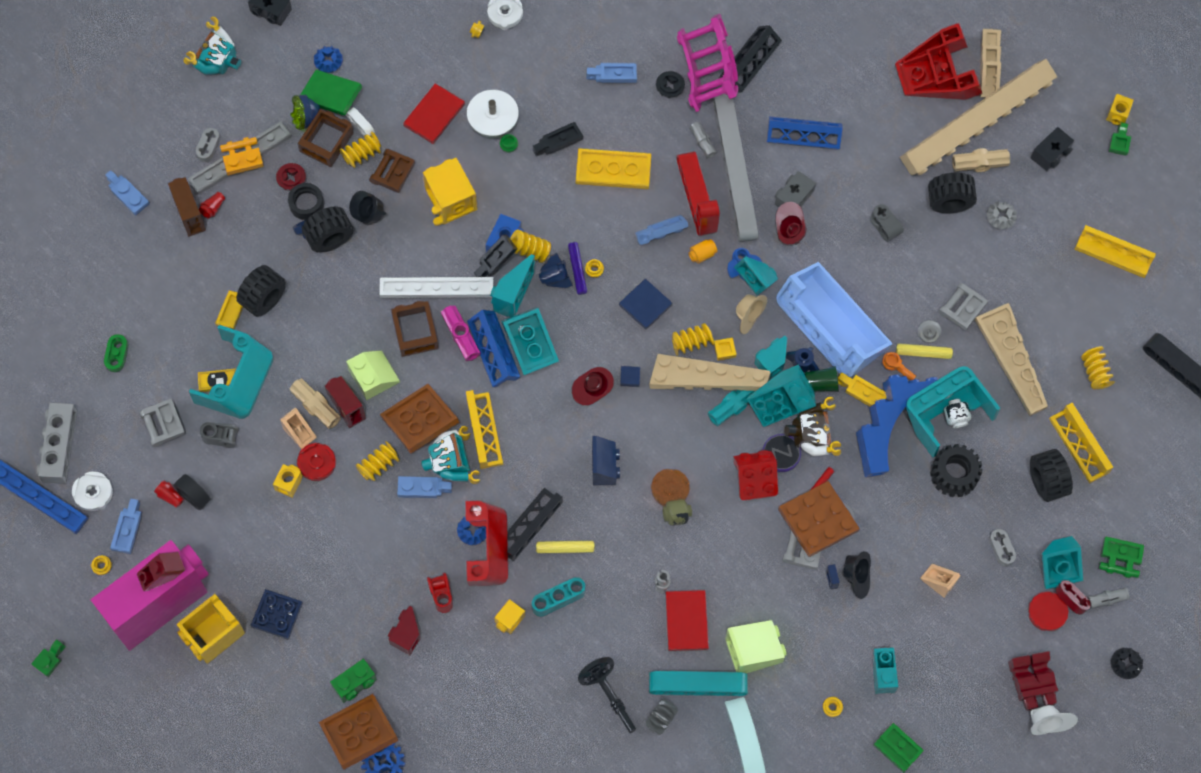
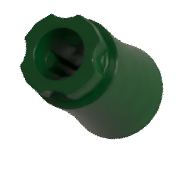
M836 366L805 372L804 375L814 392H839Z

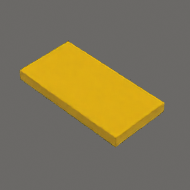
M578 148L576 184L649 189L651 153Z

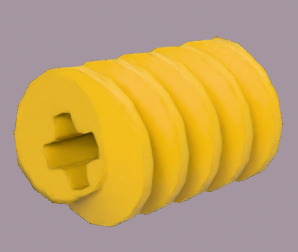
M373 131L370 133L371 137L366 134L364 135V140L362 138L358 139V144L354 141L351 144L352 147L346 145L345 150L340 149V153L348 165L355 168V161L361 165L362 157L368 161V154L375 157V150L379 154L381 153L380 142Z
M517 229L510 238L517 247L514 253L517 254L519 252L521 256L525 255L526 258L532 254L535 255V261L538 260L540 263H543L550 253V241L535 237L527 232Z
M705 323L701 324V328L698 325L694 326V331L689 327L687 332L682 329L679 334L677 332L672 333V344L677 356L679 350L685 354L687 347L692 352L693 345L698 350L700 349V343L705 348L707 347V341L714 345L711 330Z
M1103 346L1089 349L1081 356L1082 361H1084L1083 365L1087 368L1088 379L1092 382V389H1104L1115 383V381H1109V379L1114 377L1113 374H1107L1111 368L1104 367L1109 363L1108 360H1102L1106 357V354L1099 353L1104 350Z
M385 441L386 446L383 444L379 445L380 451L374 449V455L368 454V460L362 459V465H355L365 480L371 479L375 481L374 474L381 476L380 469L388 471L386 464L391 467L394 466L392 459L397 462L400 461L396 451L387 441Z

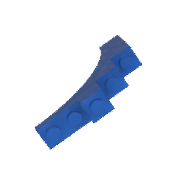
M899 374L889 376L883 382L886 399L875 401V404L869 408L873 424L863 425L856 432L865 477L884 475L889 472L888 445L891 431L897 418L906 407L908 399L937 381V377L927 378L926 381L919 382V379L908 381L907 376L900 377Z

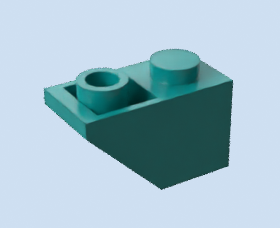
M786 336L776 338L771 342L770 347L766 350L764 348L755 355L754 364L758 369L770 371V379L784 369L787 349Z
M894 648L874 649L873 678L875 694L895 693L898 689Z

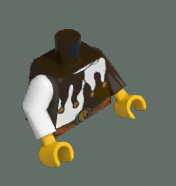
M827 397L823 404L821 402L817 403L815 407L800 412L797 418L793 420L792 425L785 426V436L794 437L795 446L802 448V450L812 456L829 455L831 452L834 456L841 454V450H834L835 447H841V443L838 441L831 443L828 413L824 411V409H835V404L832 406L827 405L834 398Z

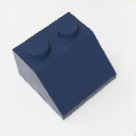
M592 436L593 486L616 485V479H620V467H616V460H620V450L616 449V442L599 436Z

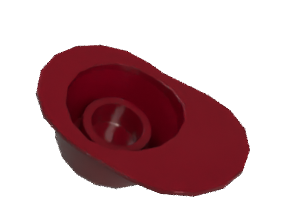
M786 202L777 210L776 226L779 240L787 245L799 244L806 235L807 228L802 208L797 203Z
M604 367L590 369L574 381L571 392L573 399L578 404L586 406L597 402L612 390L614 385L613 376Z

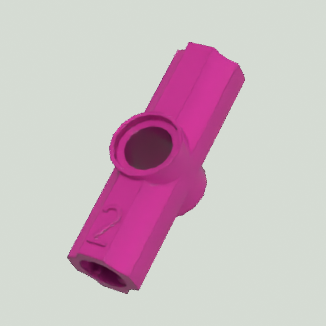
M455 305L444 308L441 311V315L465 361L476 359L481 353ZM458 331H463V332H465V334H463V335H461V336H460V335H457L456 333H457Z

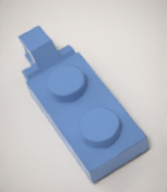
M600 63L596 68H587L586 78L587 80H596V82L637 83V64Z
M111 170L105 174L107 180L111 183L108 186L112 193L135 216L150 204L122 175L117 177Z
M678 215L649 225L647 229L635 232L636 238L640 245L647 244L655 238L665 237L666 234L681 232L684 228L688 227V223L682 215Z
M398 476V497L437 498L442 493H452V482L442 481V478Z
M130 499L128 509L124 508L123 512H120L110 547L112 551L131 554L142 512L139 511V500Z

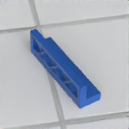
M769 116L767 142L840 149L842 123ZM772 128H779L784 134L780 138L771 137ZM793 130H798L802 136L797 140H793L788 134ZM811 132H817L821 138L813 142L808 139L807 135ZM829 134H838L837 144L828 143L825 137Z
M481 310L467 322L481 353L480 356L492 387H497L506 380L516 381L520 378V374L495 311ZM479 319L481 322L480 331L477 330L475 322ZM484 335L488 340L486 347L482 343ZM490 352L494 355L493 363H490L488 359ZM496 369H499L501 377L496 380L495 372Z

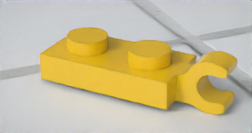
M840 373L838 384L847 387L845 393L869 407L874 405L877 400L886 399L885 391L855 375L852 379L846 374Z

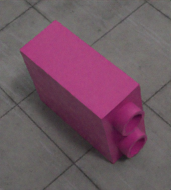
M170 540L90 600L130 651L208 593L201 580L209 574L189 544L179 550L174 542ZM179 552L185 571L170 582L151 590L143 591L136 573L159 553Z

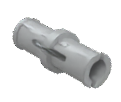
M700 122L693 123L690 126V130L696 138L697 145L702 148L706 158L715 156L717 152L711 144L710 136L706 134Z
M661 570V573L658 572L655 578V588L659 593H664V590L667 591L670 586L671 580L668 571Z
M1124 587L1114 591L1106 590L1102 594L1088 596L1087 598L1091 604L1090 608L1093 609L1103 605L1112 606L1113 603L1129 600L1130 597L1127 588Z

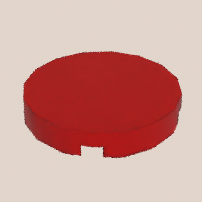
M311 443L299 452L297 466L304 478L311 481H321L333 473L336 467V458L329 446Z
M1039 593L1029 604V619L1040 630L1056 631L1068 619V606L1056 593Z

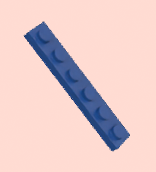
M0 460L1 486L75 534L78 533L88 520L87 516Z

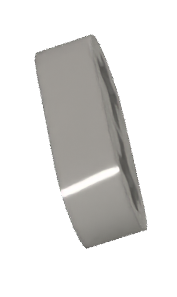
M214 128L206 129L197 145L196 155L201 162H209L219 145V132ZM212 135H214L215 138H211V140H210V142H209L208 137H211ZM207 148L208 154L205 153L204 156H202L201 152H205Z
M1002 529L994 530L990 535L989 542L1000 565L1010 566L1016 559V552L1009 536ZM996 535H998V537H1003L1001 544L998 540H994L996 538ZM1004 551L1006 555L1011 556L1009 558V561L1006 558H1002V556L1004 555Z

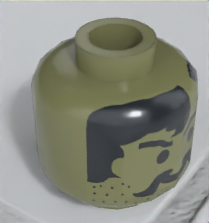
M684 499L670 500L663 506L664 521L668 522L670 526L686 524L689 517H692L691 505H687Z

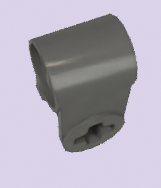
M879 204L874 208L870 221L886 242L904 232L901 222L896 219L886 205Z
M205 422L201 425L200 435L204 443L226 448L235 447L236 443L234 440L236 433L239 431L237 426ZM209 430L214 431L210 436L204 435Z

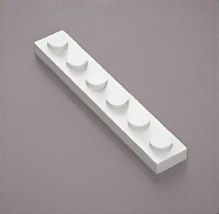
M493 277L380 278V298L491 297L490 293L493 288Z

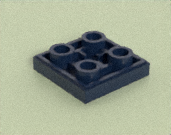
M645 278L619 302V306L646 330L672 306V302Z
M265 589L250 626L251 628L289 640L303 602Z

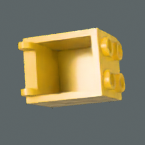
M457 158L447 159L442 164L436 167H429L423 172L424 187L434 205L432 213L439 215L433 219L435 226L445 225L477 210L476 193Z
M216 594L212 595L176 624L179 628L177 633L187 647L191 645L189 648L199 661L204 660L206 664L245 634L235 616L232 615ZM197 635L207 644L202 649L193 639Z

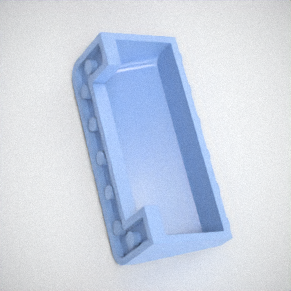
M819 262L789 276L776 296L778 305L831 365L836 366L839 374L842 372L848 377L856 375L885 353L892 345L891 341Z

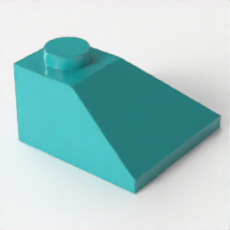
M746 256L734 266L757 296L778 280L777 273L772 267Z
M1073 536L1053 540L1042 553L1045 589L1054 588L1064 580H1068L1071 583L1083 581L1081 546Z

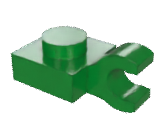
M1121 122L1118 132H1113L1109 152L1127 156L1131 136L1126 135L1127 123Z
M56 639L51 645L50 650L47 651L44 648L31 665L49 677L61 661L57 657L66 646Z

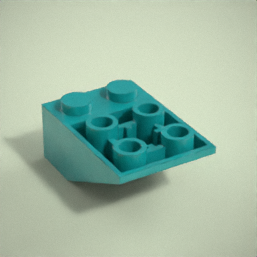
M799 365L781 371L747 397L749 404L763 427L816 406L815 392Z

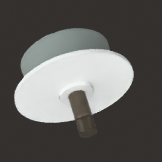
M486 90L477 94L470 101L467 108V118L472 128L480 135L491 139L500 138L506 135L516 124L518 106L509 94L500 90Z

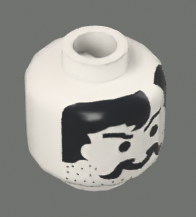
M960 399L949 401V405L944 408L947 424L953 426V428L967 426L971 420L968 403L961 402Z

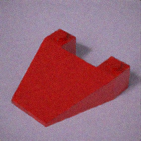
M959 23L941 29L895 63L905 96L966 100L983 94L975 70L957 75L951 53L968 47Z

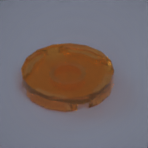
M664 469L658 472L652 480V496L662 506H665L666 502L670 500H686L690 491L689 480L679 470Z

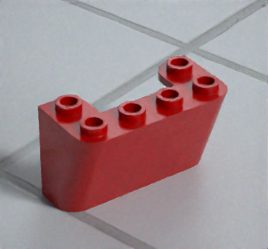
M465 501L466 521H469L475 527H486L487 561H467V583L469 586L502 585L508 579L507 514L501 507L482 501Z

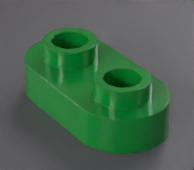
M115 334L108 340L104 365L110 372H118L124 367L128 342L123 335ZM117 344H122L121 347L116 348ZM117 361V365L113 366L112 363Z

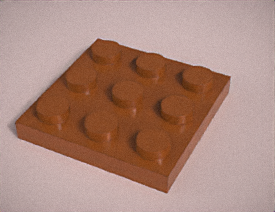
M426 384L380 414L382 420L410 454L459 423L455 414L429 384Z
M829 481L778 508L808 557L825 550L860 530Z
M374 694L319 722L343 770L399 741Z

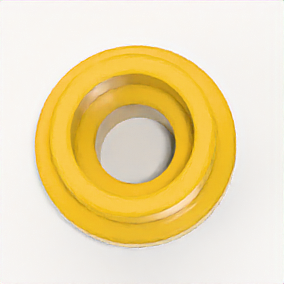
M481 21L473 23L470 29L472 38H479L484 28Z
M592 259L585 265L586 274L593 278L601 276L604 271L602 262L597 259ZM596 267L598 270L592 271L591 268Z
M103 555L95 557L91 563V568L97 575L107 574L112 566L110 559ZM101 563H105L104 568H98Z
M829 697L823 703V711L829 717H837L843 710V704L837 697ZM829 705H835L836 710H830Z

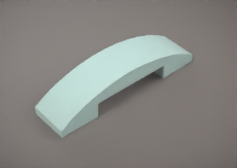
M741 697L725 701V707L729 721L732 724L744 773H766L758 738L745 698Z

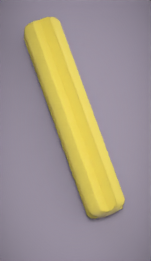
M897 344L896 353L898 355L951 359L953 355V350L949 347Z
M542 541L536 543L537 553L594 552V541Z

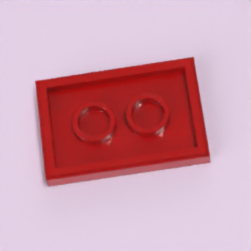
M435 83L404 121L403 125L434 144L463 108L465 101Z
M705 590L666 591L668 651L708 650Z

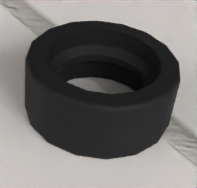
M312 183L298 184L289 192L288 203L290 211L301 220H307L311 215L324 208L322 192ZM310 193L315 195L317 203L311 209L302 210L296 207L295 200L301 194Z
M183 474L173 484L176 490L197 510H201L211 500L204 489L187 474Z

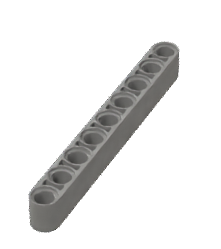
M722 94L713 98V106L739 242L757 240L758 229L733 98L729 99L728 94Z

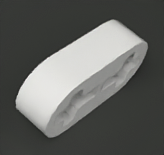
M353 107L347 111V118L363 136L366 134L371 136V131L375 133L371 124L356 108Z

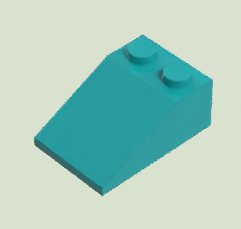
M531 254L502 277L497 286H493L490 293L493 311L507 317L517 314L535 273V255Z
M532 308L501 321L523 375L559 361L539 308Z

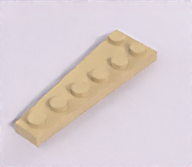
M1007 303L977 316L975 322L1029 416L1047 409V402L1037 381L1035 370L1029 361V354L1023 345V338L1017 329V323L1010 304Z
M658 354L649 386L650 389L685 387V389L693 390V387L704 388V390L722 388L723 390L756 391L769 381L770 371Z

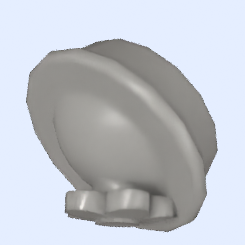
M924 321L918 327V336L925 342H934L941 335V327L935 321Z

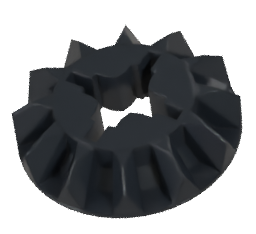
M674 71L663 72L656 80L657 91L662 96L664 95L668 98L675 96L677 98L684 90V78ZM667 80H668V82H670V84H674V85H673V89L670 88L669 86L666 87V86H667Z
M1123 647L1116 650L1112 655L1111 667L1120 678L1133 679L1141 673L1143 659H1141L1139 652L1134 651L1132 648ZM1129 657L1130 663L1133 665H1130L1125 670V663L1122 660L1125 661Z

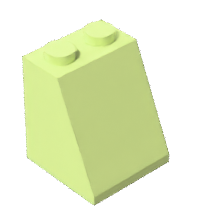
M772 620L727 629L725 640L736 672L750 673L783 663L785 655H787L784 644L779 642L780 632L777 625H773Z

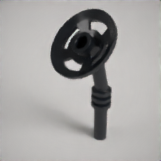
M602 657L592 661L579 673V683L584 686L599 683L611 702L610 706L613 707L612 709L615 711V714L619 715L629 733L634 732L636 728L625 711L626 707L623 706L624 704L621 702V699L616 697L606 680L614 668L613 659Z

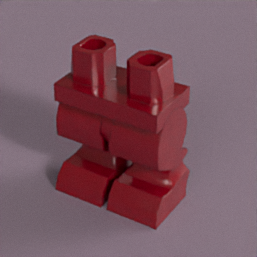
M1050 651L1012 658L1008 662L1010 672L1013 673L1018 699L1023 701L1027 711L1038 708L1036 699L1038 697L1043 698L1044 706H1052L1057 703L1055 693L1058 691L1054 671L1047 666L1050 661Z

